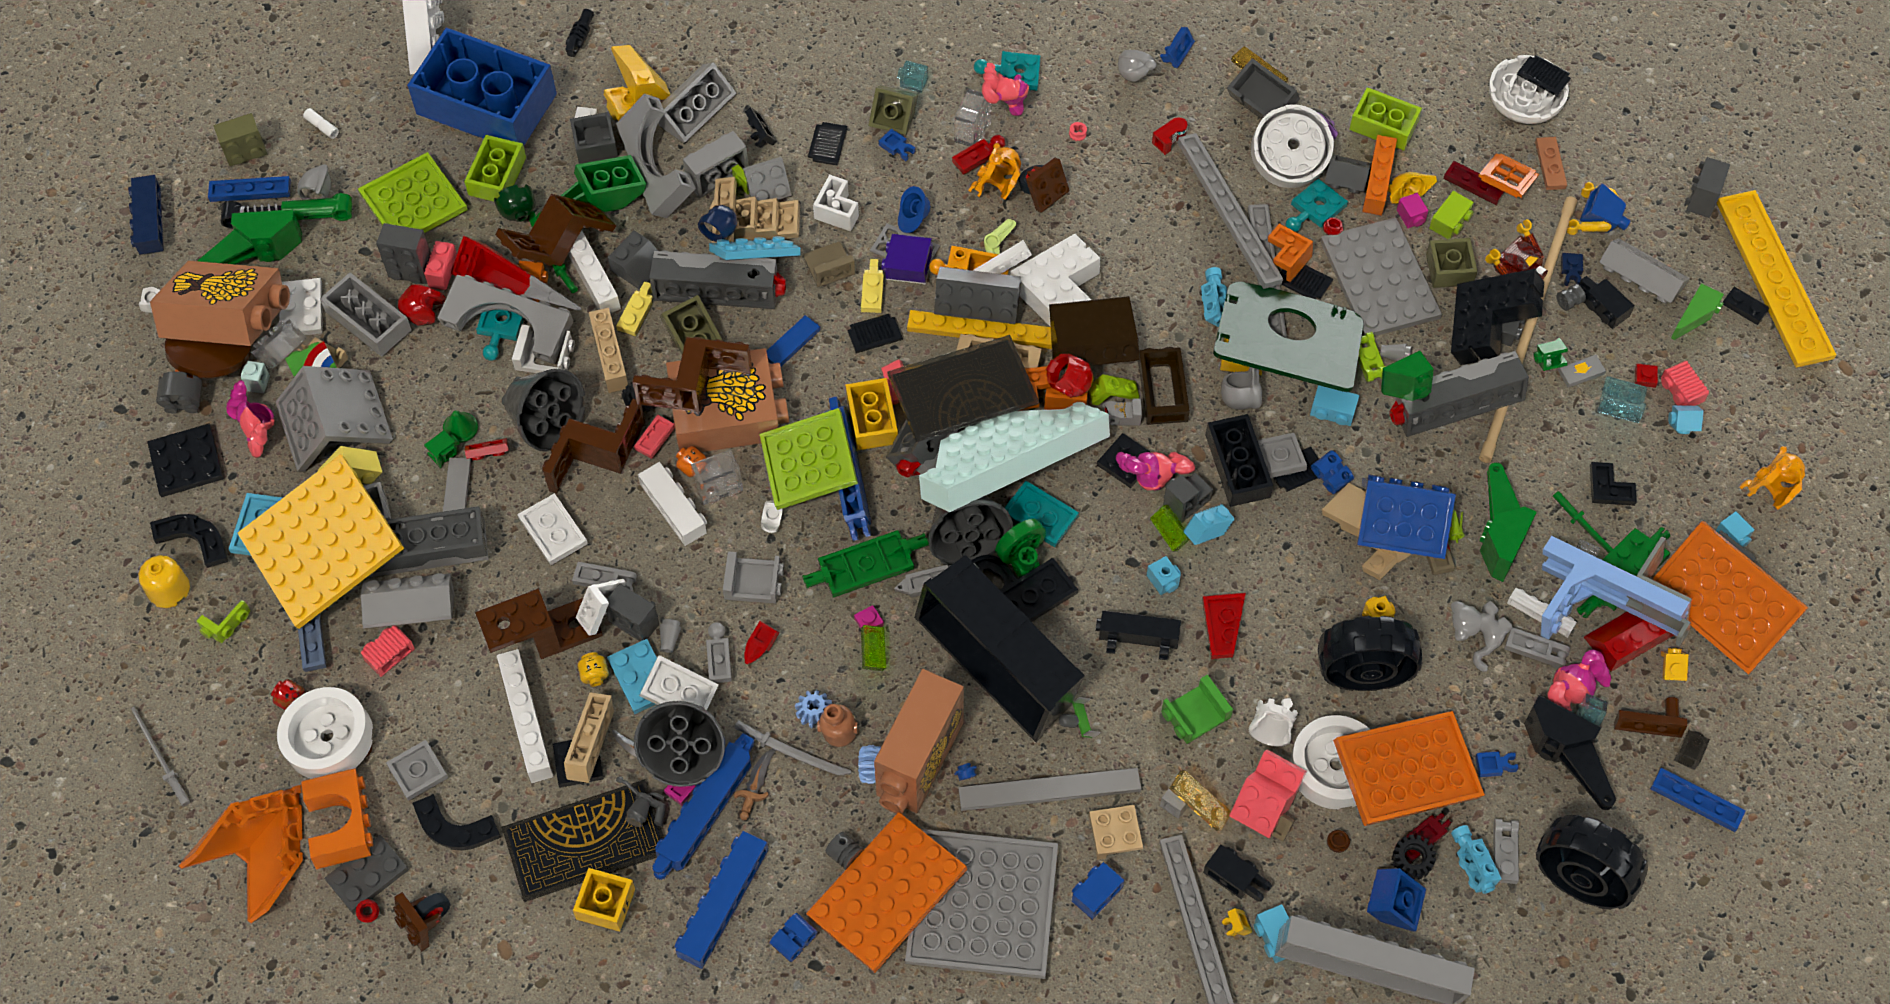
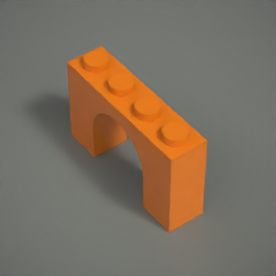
M356 768L301 781L303 800L309 812L332 806H344L352 810L350 819L341 829L308 838L310 858L315 868L320 869L371 856L370 847L374 846L372 835L368 833L367 829L371 827L368 813L365 814V808H368L366 795L362 793V790L366 789L363 776L358 775Z

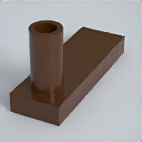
M1668 697L1665 699L1666 716L1619 710L1614 721V730L1682 738L1687 728V718H1680L1679 700L1675 697Z

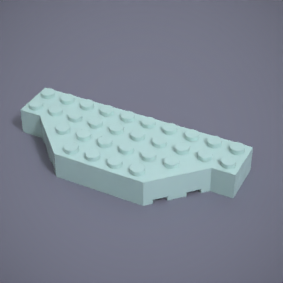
M1075 402L1072 406L1065 409L1003 411L989 419H983L980 423L968 426L965 430L950 434L949 437L941 440L936 468L929 469L926 473L919 475L921 499L948 512L954 511L971 501L977 500L1110 437L1109 414L1100 411L1098 408L1088 406L1083 402Z

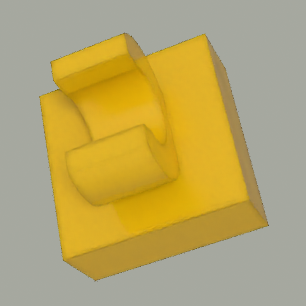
M1234 908L1227 912L1229 918L1222 920L1223 925L1232 923V929L1226 932L1228 936H1236L1237 934L1246 936L1252 933L1243 910Z

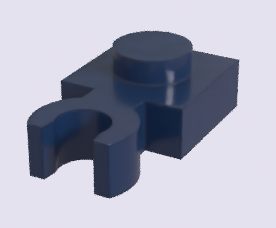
M1562 253L1561 274H1567L1564 280L1565 286H1568L1570 280H1574L1576 284H1579L1581 280L1580 275L1583 273V254Z

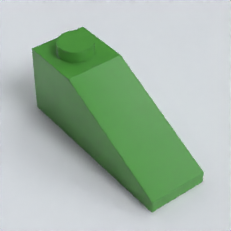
M1701 283L1671 339H1678L1709 321L1714 313L1718 314L1724 304L1720 302L1724 294Z

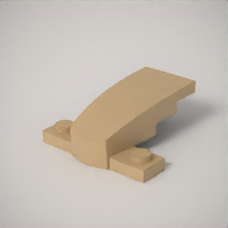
M735 177L715 179V194L710 209L718 205H725L730 207L737 216L736 230L725 240L734 242V238L754 239L756 237H763L769 240L775 236L785 237V239L799 237L800 203L798 200L778 202L777 198L757 201L755 196L736 200L737 181ZM712 226V233L719 235L720 232Z
M1348 483L1322 509L1323 516L1340 523L1342 530L1358 537L1366 492ZM1374 548L1377 551L1362 565L1363 572L1381 580L1396 563L1405 560L1411 554Z

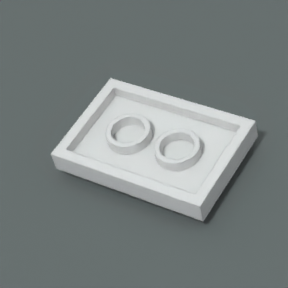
M321 278L282 282V285H287L289 288L290 301L288 307L280 311L279 333L281 338L323 333L322 303L320 300L322 297Z
M555 493L517 514L519 520L550 566L588 544L586 538Z
M659 655L639 696L657 705L669 701H686L700 705L707 710L719 684Z

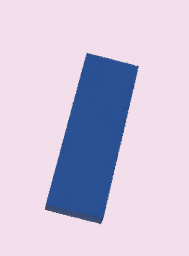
M804 315L767 350L768 362L771 364L780 363V367H782L820 331V326Z

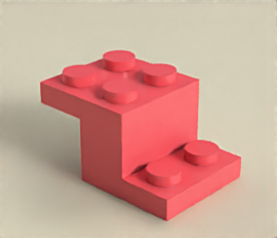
M1265 750L1256 770L1246 778L1229 816L1270 838L1280 817L1290 809L1307 771L1277 754Z

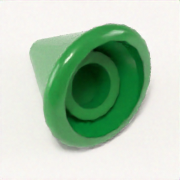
M455 410L444 421L443 430L449 436L453 434L459 443H463L476 435L478 422L473 415Z

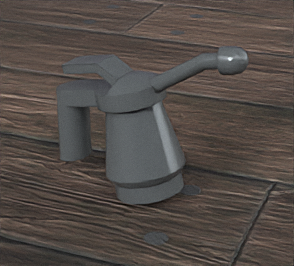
M617 777L616 781L619 784H625L636 794V800L626 812V822L635 827H642L643 823L647 820L649 807L652 806L657 808L654 824L662 826L666 805L657 800L663 801L664 796L655 792L649 794L638 792L623 777Z

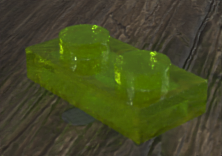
M1163 505L1150 518L1172 552H1177L1190 540L1184 533L1185 528L1169 505Z
M863 625L861 627L862 669L884 671L886 669L884 627Z

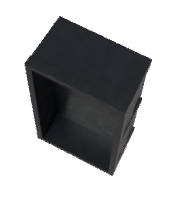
M966 555L933 579L930 578L924 582L914 618L1037 743L1042 738L1044 732L1072 705L1085 675L1062 654Z

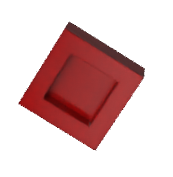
M1636 364L1635 386L1656 388L1658 384V366Z

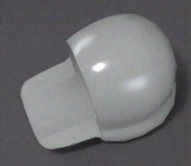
M1249 367V370L1246 372H1233L1224 377L1221 384V396L1229 408L1242 410L1248 408L1258 409L1261 407L1262 387L1259 384V369Z

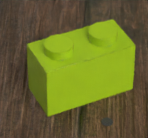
M1453 190L1432 217L1429 229L1447 239H1451L1454 234L1458 235L1463 228L1464 221L1468 222L1474 213L1472 211L1474 202Z

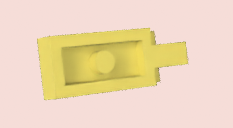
M870 259V270H865L863 274L861 312L882 313L884 274L883 270H878V259Z
M644 281L640 291L636 290L616 325L618 331L633 336L637 335L652 306L653 296L651 295L650 283Z

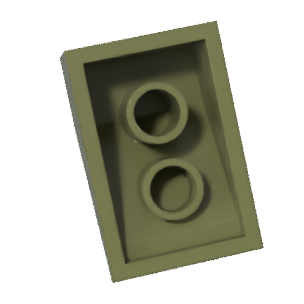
M698 295L665 311L660 316L681 354L683 353L686 337L722 340Z

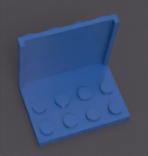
M1368 475V478H1363L1362 487L1366 488L1357 545L1445 559L1456 494L1449 492L1450 488L1432 485V489L1424 488V483L1411 481L1410 485L1402 484V480L1390 478L1389 482L1384 481L1385 478L1375 475Z

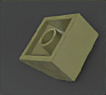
M883 85L876 87L868 126L887 131L892 128L897 133L906 135L915 113L918 94Z

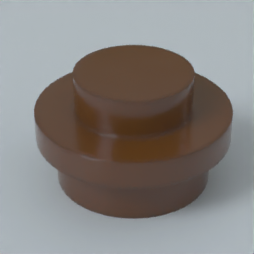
M1334 830L1327 837V845L1333 852L1342 853L1348 849L1350 838L1344 831Z

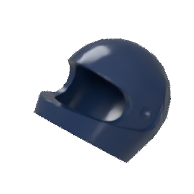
M718 205L700 218L698 228L706 238L717 242V240L726 239L734 233L737 227V216L730 207ZM704 222L714 226L720 234L717 235L709 231Z

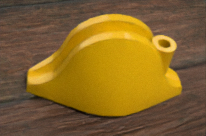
M1406 172L1396 176L1392 184L1388 186V191L1391 193L1390 202L1392 204L1399 203L1400 198L1417 192L1422 197L1437 182L1436 176L1416 172Z

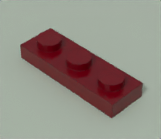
M1456 161L1452 162L1444 174L1443 179L1495 205L1498 204L1505 193L1482 181V178L1478 177L1480 173Z

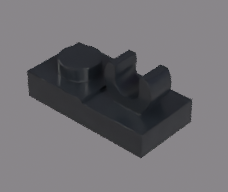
M750 107L745 111V114L748 117V124L757 130V132L752 133L750 136L755 141L759 138L755 146L762 148L766 142L773 146L777 142L761 113Z

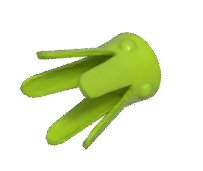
M1453 510L1452 527H1450L1448 540H1456V543H1458V540L1465 536L1462 529L1463 512H1461L1459 521L1456 511Z

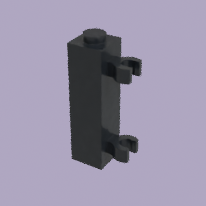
M1102 611V617L1097 618L1095 631L1100 632L1099 640L1107 641L1106 653L1115 654L1116 642L1160 647L1159 659L1168 660L1169 648H1178L1181 620Z

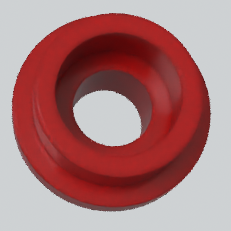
M1332 217L1324 222L1323 230L1328 235H1338L1343 231V225L1341 220Z
M363 900L356 907V916L361 922H373L379 915V906L373 900ZM366 907L372 909V913L369 916L363 914V909Z

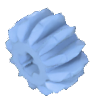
M817 689L812 695L807 690L806 697L800 695L799 703L795 704V709L797 710L796 717L801 719L802 725L809 722V727L812 729L814 724H817L818 720H820L825 707L832 704V701L827 699L826 693L819 696Z
M862 746L859 750L858 771L862 783H876L874 760L881 749L880 746Z

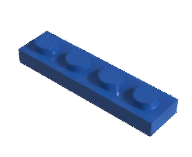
M289 176L209 181L208 199L210 202L290 197L291 180Z
M1660 768L1650 788L1658 794L1733 832H1736L1746 812V810L1663 768Z

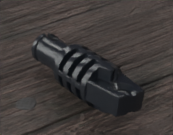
M583 9L579 20L573 24L567 37L565 50L570 57L576 56L590 32L589 25L594 17V12L590 9Z

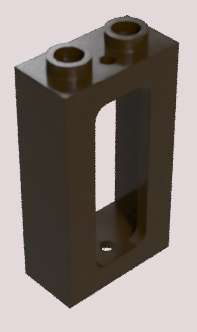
M1166 347L1162 349L1146 348L1139 350L1140 360H1138L1146 425L1188 422L1190 409L1181 348ZM1168 366L1170 368L1175 405L1155 407L1150 374L1151 367Z

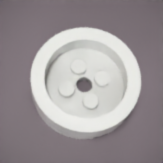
M1285 105L1270 111L1259 123L1251 142L1252 160L1258 172L1270 183L1284 188H1298L1310 184L1322 174L1332 157L1334 140L1328 123L1315 110L1302 105ZM1296 140L1299 145L1298 148L1291 150L1288 146V141Z
M323 687L306 692L288 706L278 725L277 742L281 753L291 766L301 775L313 779L356 768L364 760L372 745L373 724L369 714L354 695L340 688ZM333 733L331 740L323 741L324 734Z
M1331 715L1318 718L1302 729L1295 741L1290 762L1307 771L1298 790L1308 800L1328 809L1339 810L1340 808L1357 806L1343 766L1340 770H1334L1330 767L1329 763L1339 761L1341 764L1333 740L1340 736L1370 730L1366 725L1350 717Z

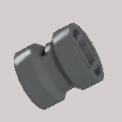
M1574 284L1568 290L1558 292L1556 299L1559 306L1567 311L1573 308L1574 304L1579 305L1585 302L1586 296L1581 286Z

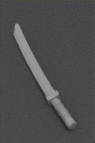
M135 706L132 707L131 710L166 773V775L162 776L163 780L170 784L180 804L183 807L187 806L190 800L183 788H181L180 783H178V774L173 770L170 771Z
M739 720L735 724V729L758 740L763 748L767 745L790 757L838 776L851 774V770L772 738L768 732L762 734L760 731Z

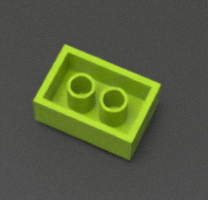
M1367 87L1352 115L1349 130L1374 140L1377 139V135L1397 138L1395 148L1404 151L1419 122L1422 108Z
M485 135L464 181L468 196L494 202L493 199L500 196L499 192L513 186L526 160L523 143Z

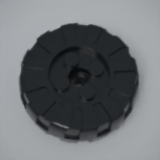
M1389 616L1356 617L1354 620L1338 622L1332 628L1326 629L1323 632L1318 643V661L1321 675L1330 685L1349 691H1377L1394 688L1414 679L1417 676V672L1422 668V647L1417 630L1413 629V626L1407 621H1400Z
M1571 814L1555 819L1544 832L1536 851L1538 867L1554 886L1582 903L1601 909H1623L1629 906L1640 892L1648 872L1647 860L1644 859L1643 852L1636 843L1633 844L1626 838L1627 835L1618 829L1611 828L1605 825L1603 821L1591 817L1585 818L1580 815Z

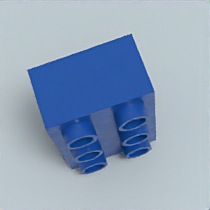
M445 28L407 85L417 115L483 139L485 135L523 143V146L557 95L550 64L449 28Z

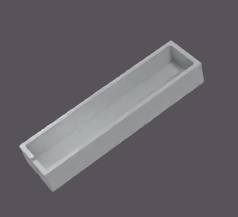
M1291 915L1279 929L1274 956L1441 1004H1460L1471 995L1475 968L1467 966L1465 962L1448 961L1443 956L1437 954L1427 955L1417 948L1406 949L1399 947V944L1396 942H1382L1376 940L1371 935L1361 936L1354 934L1350 929H1337L1330 927L1331 925L1326 922L1319 921L1316 923L1309 921L1307 917L1302 915Z

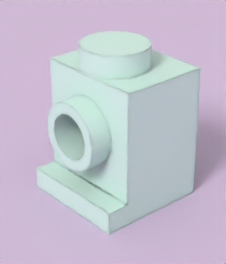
M248 361L242 370L241 379L244 381L247 391L264 394L270 378L264 363Z

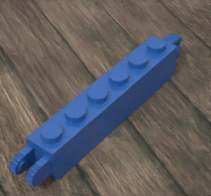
M836 396L829 398L830 410L828 411L837 408L841 410L858 481L856 485L838 490L843 516L849 526L851 537L855 541L858 540L857 529L863 527V533L866 537L871 536L870 525L872 523L851 418L846 407H841V403Z
M743 733L734 743L729 742L725 748L722 762L716 772L706 778L701 784L696 785L692 793L693 797L689 802L686 801L683 804L680 816L677 820L674 819L668 827V834L664 839L661 838L655 847L657 859L652 866L655 878L659 880L665 879L672 868L676 871L684 869L750 770L751 761L749 754L755 743L752 737Z

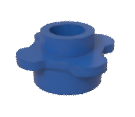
M967 763L958 766V771L954 773V775H958L959 781L976 776L975 769L977 766L971 767V764Z

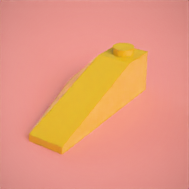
M631 45L611 47L633 102H637L643 94L657 97L660 100L666 99L671 95L663 79Z

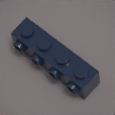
M156 175L131 178V186L128 187L129 196L132 199V203H129V209L133 218L130 219V227L133 231V235L130 236L131 245L136 247L139 255L164 251L161 186Z

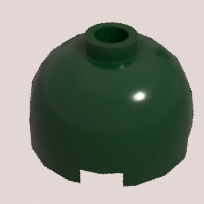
M527 184L521 188H518L517 185L507 187L499 192L500 196L493 199L497 211L502 217L517 222L526 220L533 212L536 203L532 188Z

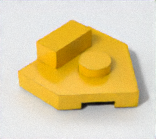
M622 86L604 89V96L607 100L606 107L613 120L619 121L636 102H633L628 88Z

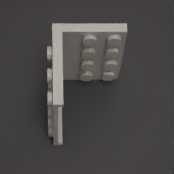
M303 366L276 400L277 409L298 472H305L329 441L389 444L393 440L370 370Z

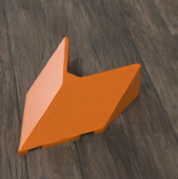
M301 785L253 797L246 801L231 803L179 864V867L184 869L232 854H236L247 863V921L253 923L269 911L303 861V853L300 852L302 805H299V794L301 793Z

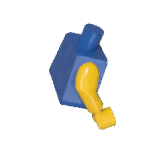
M1587 182L1581 190L1582 197L1588 198L1580 218L1582 223L1579 224L1575 219L1570 220L1567 233L1575 235L1579 230H1582V232L1608 233L1617 226L1625 230L1630 224V220L1623 216L1626 203L1619 198L1614 189L1608 188L1603 183L1595 188L1593 183Z

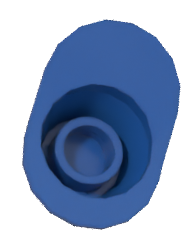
M916 186L909 187L901 197L898 226L904 233L914 232L930 212V201L921 188Z

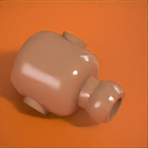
M830 704L826 706L820 720L817 722L818 732H822L826 742L832 746H846L859 733V729H857L858 722L855 721L852 712L844 705Z

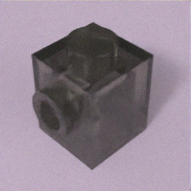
M1688 730L1673 761L1695 770L1703 758L1710 739L1704 737L1699 732Z

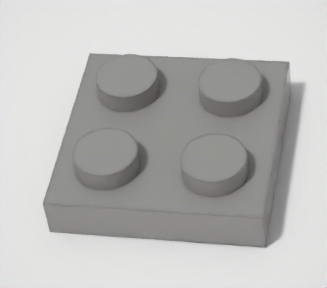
M781 157L743 168L750 197L755 196L757 201L773 198L782 199L791 196L784 162Z
M1295 433L1258 440L1271 478L1307 470V464Z
M426 740L386 762L408 801L448 778Z

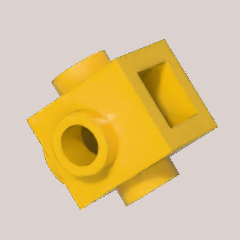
M1386 596L1380 598L1372 597L1366 601L1362 616L1394 617L1396 612L1394 605L1388 601Z

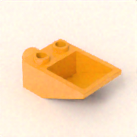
M951 246L948 264H945L941 259H933L929 264V269L935 275H938L940 267L973 271L998 254ZM1009 269L1006 270L1004 273H1001V274L1008 275Z

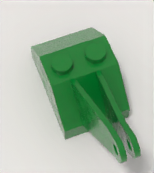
M627 155L576 164L574 174L578 181L561 196L591 203L603 212L623 209L645 191L646 182L632 156Z
M294 210L232 213L231 224L234 230L197 261L235 265L253 257L257 258L260 262L282 260L302 243V230Z
M1494 462L1490 464L1487 471L1490 520H1488L1479 542L1483 543L1480 553L1491 577L1504 582L1537 512L1525 506L1520 507L1504 467L1500 463Z

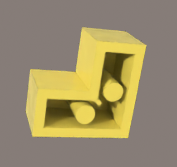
M340 446L318 469L319 471L341 454L345 457L361 483L372 484L382 473L376 451Z

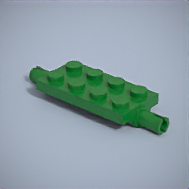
M1660 527L1649 538L1634 528L1602 560L1637 576L1660 538L1664 537L1667 540L1671 537L1670 533L1667 530L1662 533L1665 528ZM1664 548L1663 560H1662L1661 563L1659 564L1658 568H1659V567L1669 558V556H1670V552H1669L1668 550H1666L1665 548ZM1592 595L1577 608V612L1579 615L1585 612L1583 618H1588L1598 607L1608 606L1613 611L1618 607Z
M899 530L819 557L820 570L802 575L807 589L825 582L834 598L914 570L910 554L914 550L929 546L928 540L925 538V533L910 539L902 538Z

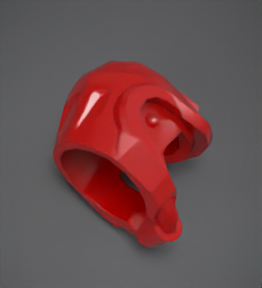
M416 284L410 285L399 297L398 309L409 321L417 326L431 325L436 319V315L432 311L433 305L443 304L446 297L441 292L429 287Z
M1060 354L1053 360L1051 359L1046 368L1047 381L1051 388L1070 398L1082 396L1092 386L1093 372L1089 363L1071 354ZM1068 364L1064 375L1058 380L1060 371Z

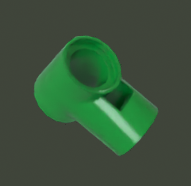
M1023 547L1019 551L1017 558L1011 561L1015 573L1022 577L1040 566L1037 559L1038 554L1032 547Z

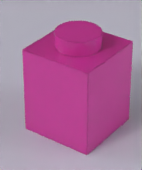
M1418 192L1399 199L1397 212L1407 229L1413 226H1421L1426 222L1429 210Z

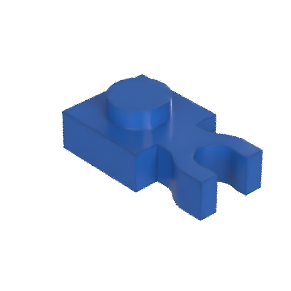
M892 128L879 140L880 147L893 156L899 153L904 161L908 160V154L905 152L915 153V147L911 144H906V138Z
M1499 751L1477 753L1475 759L1479 777L1502 776L1503 770L1517 772L1518 764L1510 765L1508 763V760L1516 758V754L1508 753L1504 757H1500Z

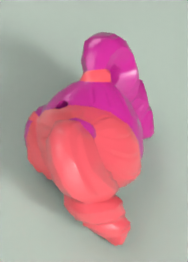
M987 63V67L984 69V82L982 85L984 99L991 104H996L1002 100L1008 104L1011 115H1022L1024 111L1023 101L1029 91L1028 84L1021 80L1022 76L1020 74L1016 75L1014 80L1004 77L1002 74H996L995 65Z
M239 380L231 390V398L226 404V410L229 417L239 422L241 429L247 437L251 455L259 458L264 450L263 445L268 440L267 431L274 425V414L264 404L247 401L246 385L244 381Z
M1119 452L1116 455L1119 467L1127 473L1136 474L1139 485L1147 491L1160 490L1171 480L1175 473L1180 475L1189 474L1195 470V464L1191 460L1176 452H1171L1168 457L1158 452H1144L1138 458L1123 452Z
M1592 649L1584 654L1580 664L1560 667L1555 672L1553 684L1547 693L1548 700L1572 712L1571 703L1584 704L1594 695L1596 681L1603 687H1609L1611 675L1602 653Z

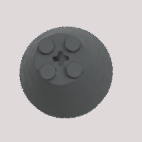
M550 369L525 377H516L508 387L505 395H503L502 404L505 406L509 417L524 442L536 450L549 451V449H552L553 444L558 442L560 430L563 425L567 424L569 418L582 422L585 413V407L583 406L585 391L582 383L573 373L564 369Z
M987 496L971 501L951 512L936 506L928 537L929 548L933 556L938 558L942 564L948 566L958 561L964 555L971 561L981 555H992L995 553L998 541L1013 527V522L1008 511Z
M669 701L653 707L641 718L634 735V750L640 765L645 767L653 775L654 779L667 785L686 787L699 784L716 772L724 756L725 738L717 720L704 707L686 701Z

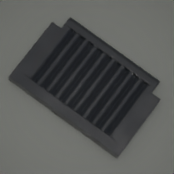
M1537 55L1534 58L1530 56L1517 72L1518 76L1557 97L1571 79L1568 77L1570 75L1569 72Z
M822 122V125L817 124L808 158H813V162L838 166L847 126Z
M1304 265L1291 282L1286 280V270L1282 269L1280 272L1283 278L1281 285L1313 299L1318 298L1321 300L1333 282V278L1307 265Z
M889 313L851 324V329L848 330L856 354L903 340L895 317L890 318Z
M1312 447L1302 450L1307 470L1273 477L1280 489L1284 488L1288 492L1317 479V476L1311 469V465L1319 458Z

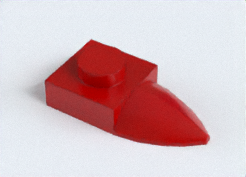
M759 621L745 647V664L756 661L766 650L769 651L780 632Z

